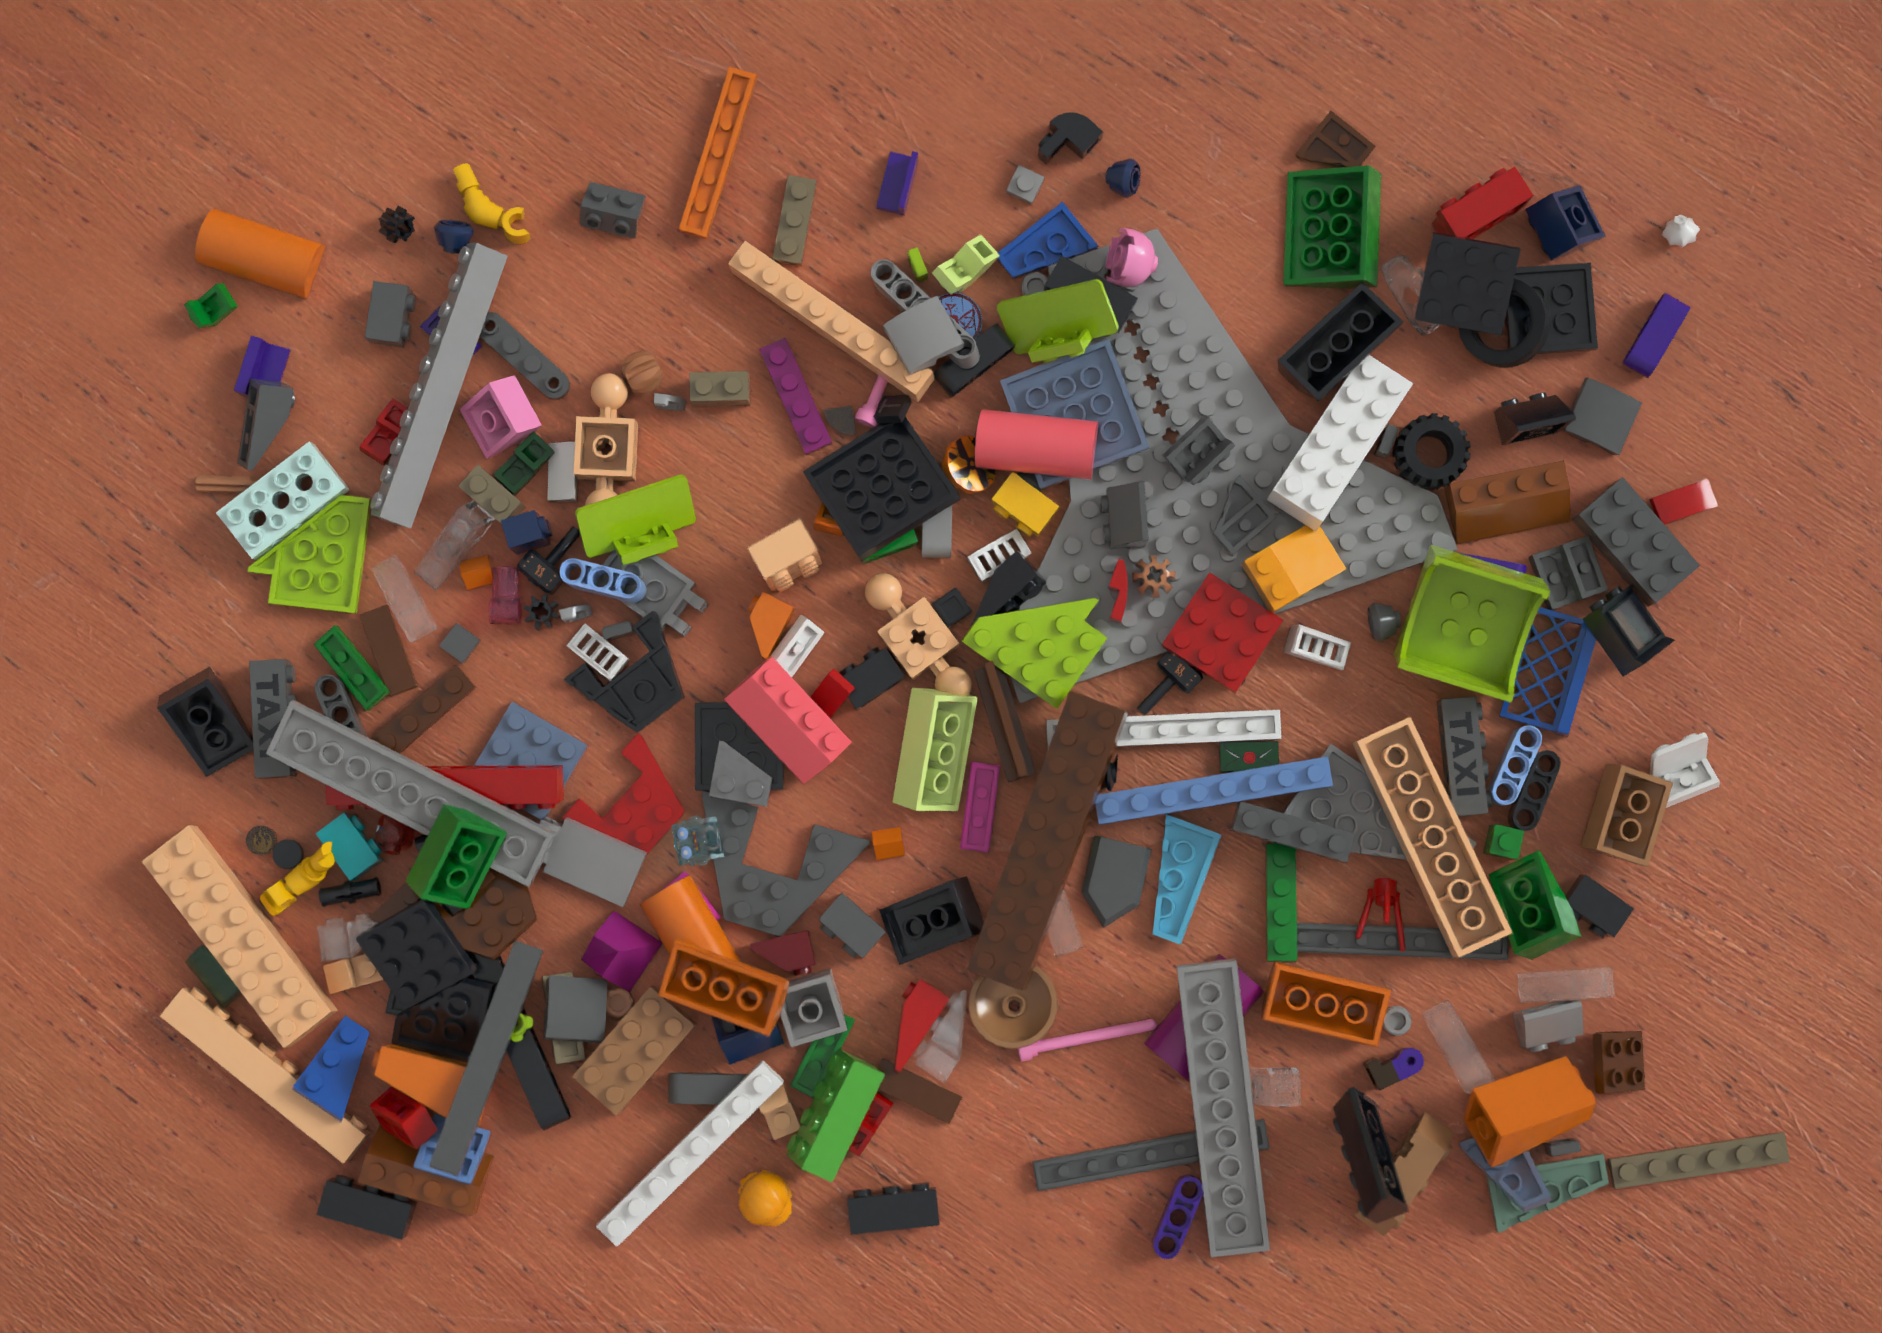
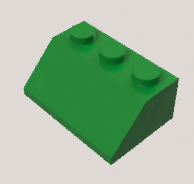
M444 804L406 879V883L421 899L465 909L470 908L507 832L469 810Z

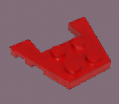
M638 733L621 752L643 772L637 781L603 818L579 798L562 819L565 820L568 817L645 851L648 855L685 814V810L660 769L643 736Z

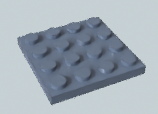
M1109 339L1086 347L1085 352L1079 356L1069 357V355H1065L1052 362L1041 364L1000 380L1011 412L1098 421L1093 470L1150 449ZM1035 474L1041 490L1071 479L1069 477Z

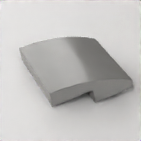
M938 296L911 307L883 325L884 331L909 375L935 365L938 358L963 349L964 342Z

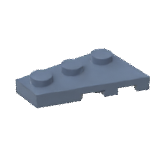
M1474 1138L1459 1143L1460 1149L1523 1212L1551 1202V1196L1529 1151L1491 1168Z

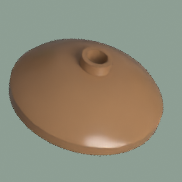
M1037 966L1034 967L1025 991L979 975L969 997L970 1016L978 1032L989 1042L1009 1049L1027 1047L1042 1039L1052 1027L1058 1008L1054 985L1045 972ZM1012 1002H1017L1020 1004V1008L1018 1011L1012 1012L1009 1010V1005Z

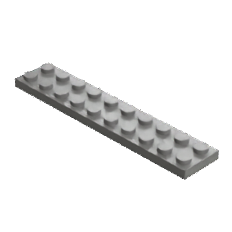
M294 700L290 701L266 752L267 755L427 836L444 804L469 810L507 832L490 868L528 887L532 884L556 832Z
M1235 958L1176 965L1211 1257L1270 1251L1237 960Z

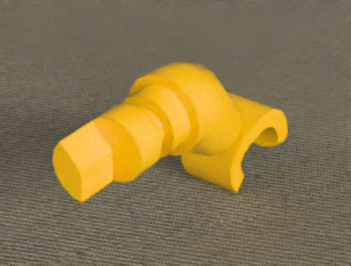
M468 163L453 168L458 180L456 184L458 191L461 195H465L463 197L465 203L463 208L475 224L494 229L503 227L505 237L513 244H525L530 240V233L527 230H514L510 227L515 220H523L525 215L524 208L515 207L504 213V208L491 202L488 196H484L482 190H478L480 187Z
M325 842L312 856L306 857L284 877L286 882L280 879L260 895V901L271 915L277 916L295 903L297 899L293 895L294 893L299 896L318 885L326 877L327 870L335 862V857L331 852L332 842Z

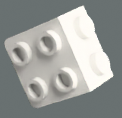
M1706 733L1690 734L1684 737L1682 741L1673 745H1662L1651 755L1650 775L1673 782L1666 808L1719 787L1720 781L1706 758L1709 739Z

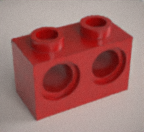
M393 1087L388 1088L369 1105L385 1132L414 1149L426 1143L438 1131L423 1104Z

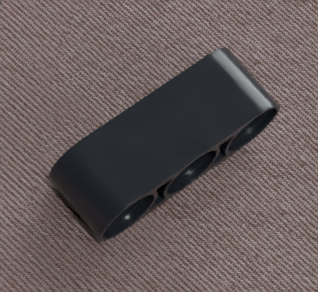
M998 324L991 326L975 339L980 358L974 367L968 369L961 368L949 359L933 373L936 381L950 398L965 389L1016 347ZM968 347L963 348L958 354L962 356L967 355L972 349Z
M1550 750L1537 752L1521 791L1509 810L1507 820L1511 828L1528 831L1535 828L1538 824L1561 765L1560 758L1555 752ZM1542 756H1546L1551 762V767L1547 772L1542 771L1538 765V761ZM1531 783L1537 784L1540 788V795L1537 799H1533L1528 795L1527 790ZM1521 810L1529 814L1530 819L1526 826L1520 825L1517 821V814Z

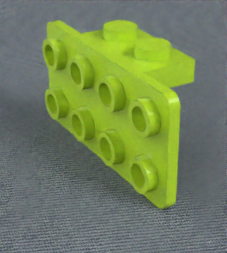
M1099 279L1002 300L997 305V311L1007 336L1016 346L1013 351L1016 354L1028 353L1032 363L1042 360L1044 363H1048L1065 355H1069V357L1079 356L1085 352L1086 347L1093 338L1115 334L1119 329L1102 281Z
M683 474L580 507L575 511L587 557L592 558L615 550L623 565L635 563L643 558L662 554L678 547L677 538L673 530L691 525L696 521L688 480Z

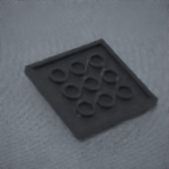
M906 417L902 423H880L803 471L861 561L961 500L958 492Z

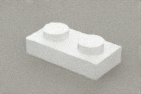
M800 615L770 657H773L793 677L825 632L809 619Z

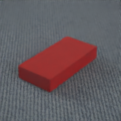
M833 668L810 698L832 719L855 687Z

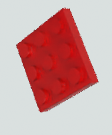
M1209 572L1161 647L1235 694L1280 627L1283 619Z

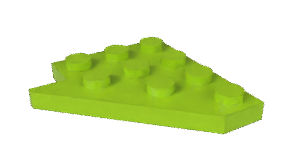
M340 495L248 567L247 572L272 575L269 604L357 614L372 499Z
M1088 598L978 617L961 641L988 661H993L994 665L1052 707L1058 709L1108 637L1085 622V619L1099 601L1096 598Z

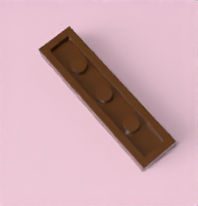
M455 665L371 739L400 754L471 693L476 686Z

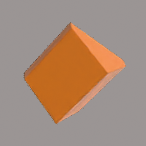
M820 505L814 522V530L842 537V531L825 505Z
M489 555L460 562L461 576L467 590L496 583Z
M900 827L871 831L876 860L905 856Z

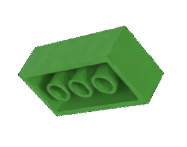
M838 1049L837 1053L833 1054L829 1059L827 1074L824 1080L820 1081L815 1087L813 1093L815 1098L810 1108L804 1110L800 1119L801 1126L797 1134L790 1138L787 1145V1156L801 1169L829 1182H833L885 1076L883 1072L869 1062L841 1049Z

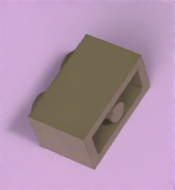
M748 371L689 373L690 403L693 407L750 406V376Z
M478 464L459 485L465 493L500 523V520L519 515L526 507Z

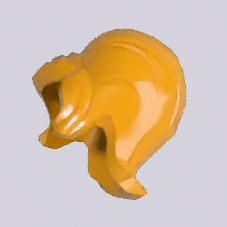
M763 1170L760 1173L751 1172L745 1178H742L740 1181L741 1186L738 1190L740 1195L738 1205L740 1212L748 1222L755 1225L775 1227L787 1221L792 1213V1191L782 1177Z

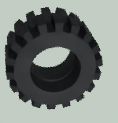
M1431 413L1429 416L1422 415L1416 420H1412L1399 433L1400 435L1394 443L1396 445L1393 450V457H1396L1394 465L1396 469H1400L1401 473L1399 475L1401 478L1404 479L1406 477L1409 483L1414 486L1418 485L1421 488H1431L1432 490H1437L1452 483L1466 469V463L1470 460L1471 453H1468V449L1471 445L1470 441L1465 439V436H1467L1465 429L1461 431L1458 428L1460 424L1456 420L1452 423L1449 421V416L1443 415L1438 417V413ZM1422 437H1434L1444 444L1447 451V460L1443 466L1431 468L1419 460L1416 454V444Z

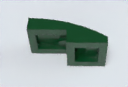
M534 431L493 474L494 478L514 497L555 453Z

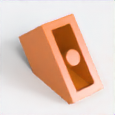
M762 592L760 597L755 595L748 611L751 612L749 618L763 659H767L774 652L795 609L779 599Z

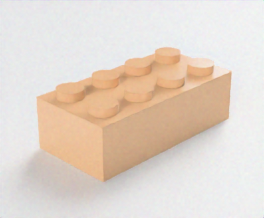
M801 519L748 547L771 591L777 589L778 592H782L794 585L792 580L801 575L804 578L812 576L819 571L818 566L822 564L818 550Z

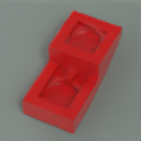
M392 398L376 419L375 427L359 446L360 451L384 466L392 455L390 447L393 440L400 433V419L403 412L408 410V407Z
M1708 479L1649 499L1654 513L1664 525L1718 506Z
M1118 559L1108 586L1109 590L1118 593L1109 621L1118 624L1121 623L1128 591L1127 570L1125 561L1122 559Z
M876 1092L848 1150L860 1157L894 1104L892 1101Z

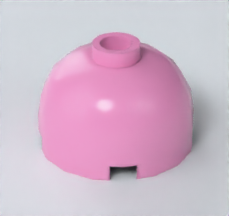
M1120 228L1118 231L1122 234L1120 237H1113L1108 250L1106 269L1111 270V277L1106 276L1108 282L1119 287H1135L1141 285L1151 273L1155 272L1158 257L1155 256L1154 246L1146 235L1133 229Z

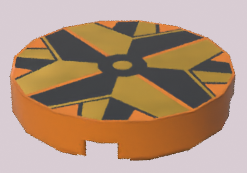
M970 435L959 437L947 445L942 466L945 475L953 487L965 491L963 493L974 494L985 490L992 484L996 477V470L977 468L975 466L976 437Z

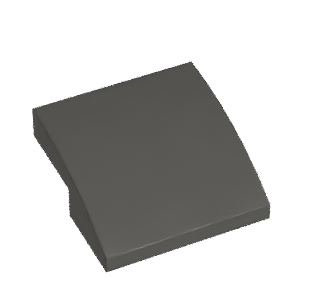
M1585 378L1571 408L1575 413L1576 420L1565 427L1563 431L1584 443H1592L1612 455H1620L1642 403L1610 386L1590 378Z
M1589 536L1528 557L1535 577L1542 578L1550 590L1548 600H1544L1549 610H1554L1608 591Z
M549 975L546 980L547 1008L544 1011V1039L602 1043L606 1022L607 979Z

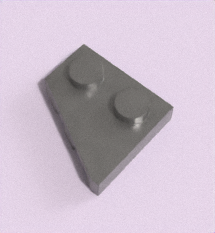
M719 741L709 796L767 807L773 778L727 743Z

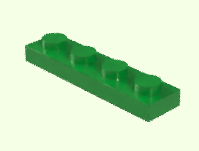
M1266 844L1267 962L1296 963V849L1278 844Z

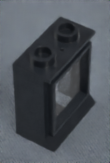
M1633 584L1623 590L1618 586L1605 595L1607 601L1603 597L1589 607L1592 612L1583 618V621L1622 676L1644 665L1675 641L1665 636L1640 598L1633 591Z

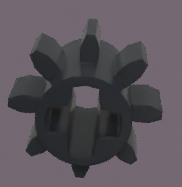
M397 206L395 211L387 207L386 211L378 219L381 226L379 233L386 236V239L392 243H396L398 238L406 242L407 238L415 231L412 222L415 217L407 213V210L401 206Z
M547 594L543 595L542 600H537L534 596H531L533 603L530 607L523 606V609L528 611L530 615L525 619V622L531 623L536 621L535 629L538 631L541 629L542 624H546L547 627L552 629L551 621L553 618H560L558 614L554 613V608L559 604L557 602L548 604L549 598ZM544 605L548 615H542L541 620H539V616L535 614L536 609H542Z

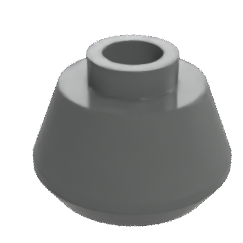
M1372 603L1368 607L1369 628L1374 640L1382 642L1395 635L1396 628H1401L1399 611H1393L1392 606Z

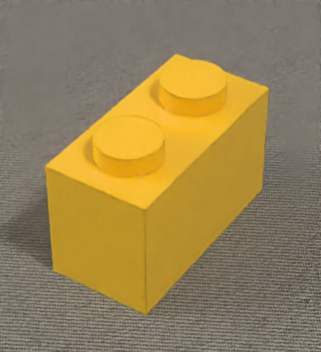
M1014 472L1010 474L991 500V503L995 505L993 511L1006 520L1008 517H1011L1018 523L1016 528L1028 537L1032 534L1038 537L1059 509L1056 503Z

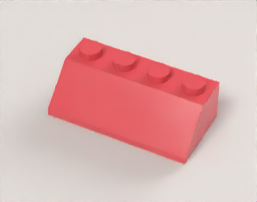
M773 657L764 659L723 699L802 784H805L832 763L852 743Z

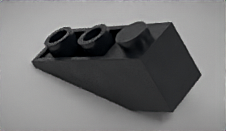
M1019 551L1013 553L995 569L971 626L978 617L1019 610L1025 601L1037 596L1042 589L1041 587L1047 583L1031 562Z

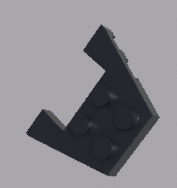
M651 611L632 626L649 652L604 686L588 663H584L564 679L566 683L584 693V696L598 703L608 713L636 733L641 732L685 698L658 615L655 611Z

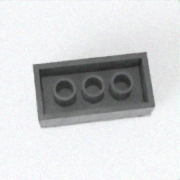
M1623 477L1614 482L1572 518L1629 585H1634L1632 589L1648 607L1660 601L1700 566Z

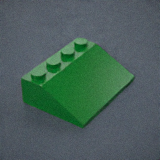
M1370 165L1288 172L1284 286L1354 289L1363 282L1368 288L1377 287L1381 198L1380 172Z

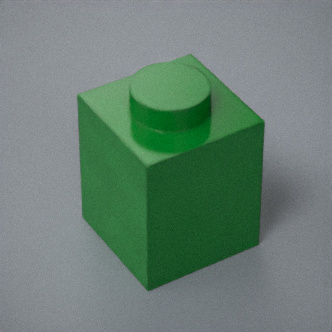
M1497 824L1489 825L1483 854L1518 860L1524 830Z

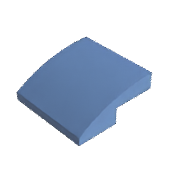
M434 1114L432 1120L438 1131L426 1143L420 1146L413 1168L471 1185L491 1132L479 1127L476 1128L461 1171L457 1177L429 1167L430 1160L447 1119L446 1117Z

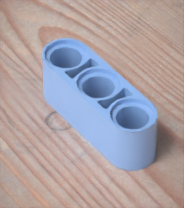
M574 558L565 560L560 567L559 574L561 579L574 589L629 603L641 601L646 594L645 583L631 572ZM580 567V577L576 580H570L569 574L571 570ZM608 574V584L604 587H598V578L601 575ZM636 581L637 588L635 592L625 594L626 584Z
M1531 725L1522 726L1511 734L1487 789L1491 792L1494 805H1509L1517 799L1542 742V735L1536 727ZM1523 731L1530 733L1532 736V744L1529 747L1523 746L1520 742V735ZM1511 758H1516L1521 764L1520 771L1517 774L1512 773L1508 768V762ZM1500 784L1505 785L1509 789V796L1506 800L1499 799L1496 794V789Z

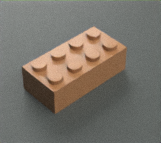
M655 986L649 987L572 1076L616 1116L625 1109L697 1025L694 1020L672 1001L659 997V990Z

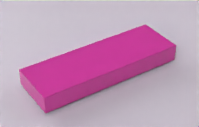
M971 762L960 849L989 853L1000 765Z

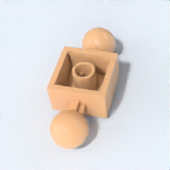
M607 373L600 375L591 386L592 400L600 408L599 417L576 416L573 474L577 479L596 480V490L587 497L585 506L616 496L617 494L613 491V481L636 480L638 423L632 418H617V409L625 403L628 396V388L625 381L616 374ZM609 443L613 449L607 455H604L600 448H605V444Z
M886 573L873 576L865 587L866 600L873 608L882 611L886 610L893 619L879 629L877 633L912 681L930 668L936 676L934 684L936 690L956 695H969L972 689V682L968 673L959 667H950L944 659L946 655L959 647V642L926 598H921L907 609L901 601V584L894 576ZM913 633L925 634L923 645H920L918 642L915 644L911 643Z

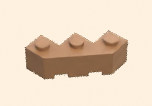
M1426 1112L1410 1127L1402 1146L1392 1156L1408 1207L1417 1194L1420 1195L1429 1183L1428 1177L1439 1161L1444 1160L1449 1155L1453 1147L1450 1141L1454 1132ZM1359 1207L1354 1215L1382 1236H1385L1391 1228L1398 1229L1405 1219V1215L1401 1214L1376 1224L1363 1217Z

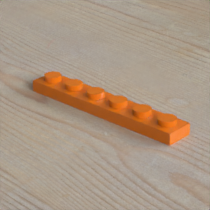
M729 66L679 226L680 232L708 239L756 84L757 74Z

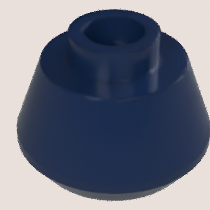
M1130 158L1115 162L1112 167H1109L1106 172V183L1109 184L1110 189L1124 198L1133 196L1137 192L1140 183L1141 170L1139 164Z
M440 220L434 226L438 245L444 247L443 251L448 253H460L461 249L470 242L474 234L471 225L462 221Z

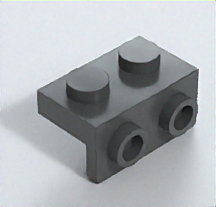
M589 182L580 206V225L634 239L637 235V225L645 205L646 195Z
M1204 415L1162 456L1184 481L1195 485L1205 480L1209 475V471L1217 463H1221L1229 457L1230 451L1235 447V444L1231 440L1226 439L1210 418Z

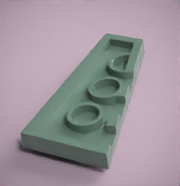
M1598 1153L1535 1164L1551 1196V1202L1523 1212L1486 1175L1496 1232L1500 1233L1508 1229V1227L1527 1221L1546 1210L1558 1207L1568 1200L1578 1198L1609 1184L1604 1154Z

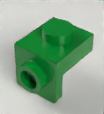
M216 283L198 300H189L184 304L191 321L198 328L214 327L238 308L224 283Z

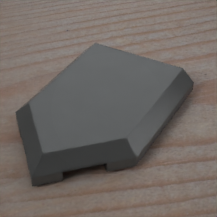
M1094 836L1081 893L1103 928L1139 906L1152 849Z

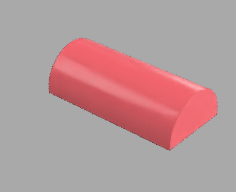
M982 409L976 433L975 466L977 468L1092 480L1099 422Z

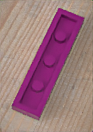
M786 338L760 348V353L805 454H811L831 445L830 436Z

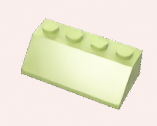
M911 689L892 803L915 811H958L978 697L950 694L936 689Z

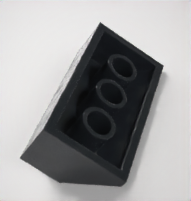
M1362 282L1278 360V371L1298 391L1319 402L1403 324V321Z
M1352 1087L1346 1091L1333 1107L1336 1116L1333 1119L1336 1131L1343 1139L1344 1145L1341 1146L1344 1158L1351 1166L1352 1172L1349 1173V1177L1353 1187L1358 1190L1360 1200L1357 1202L1359 1210L1363 1217L1378 1224L1409 1212L1376 1102L1355 1087Z

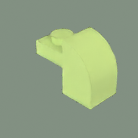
M979 235L965 243L953 258L939 265L932 274L950 294L956 291L962 292L982 276L1000 255L982 235Z

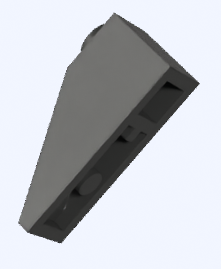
M250 379L237 462L246 470H253L288 419L290 409L294 406V388L284 382Z

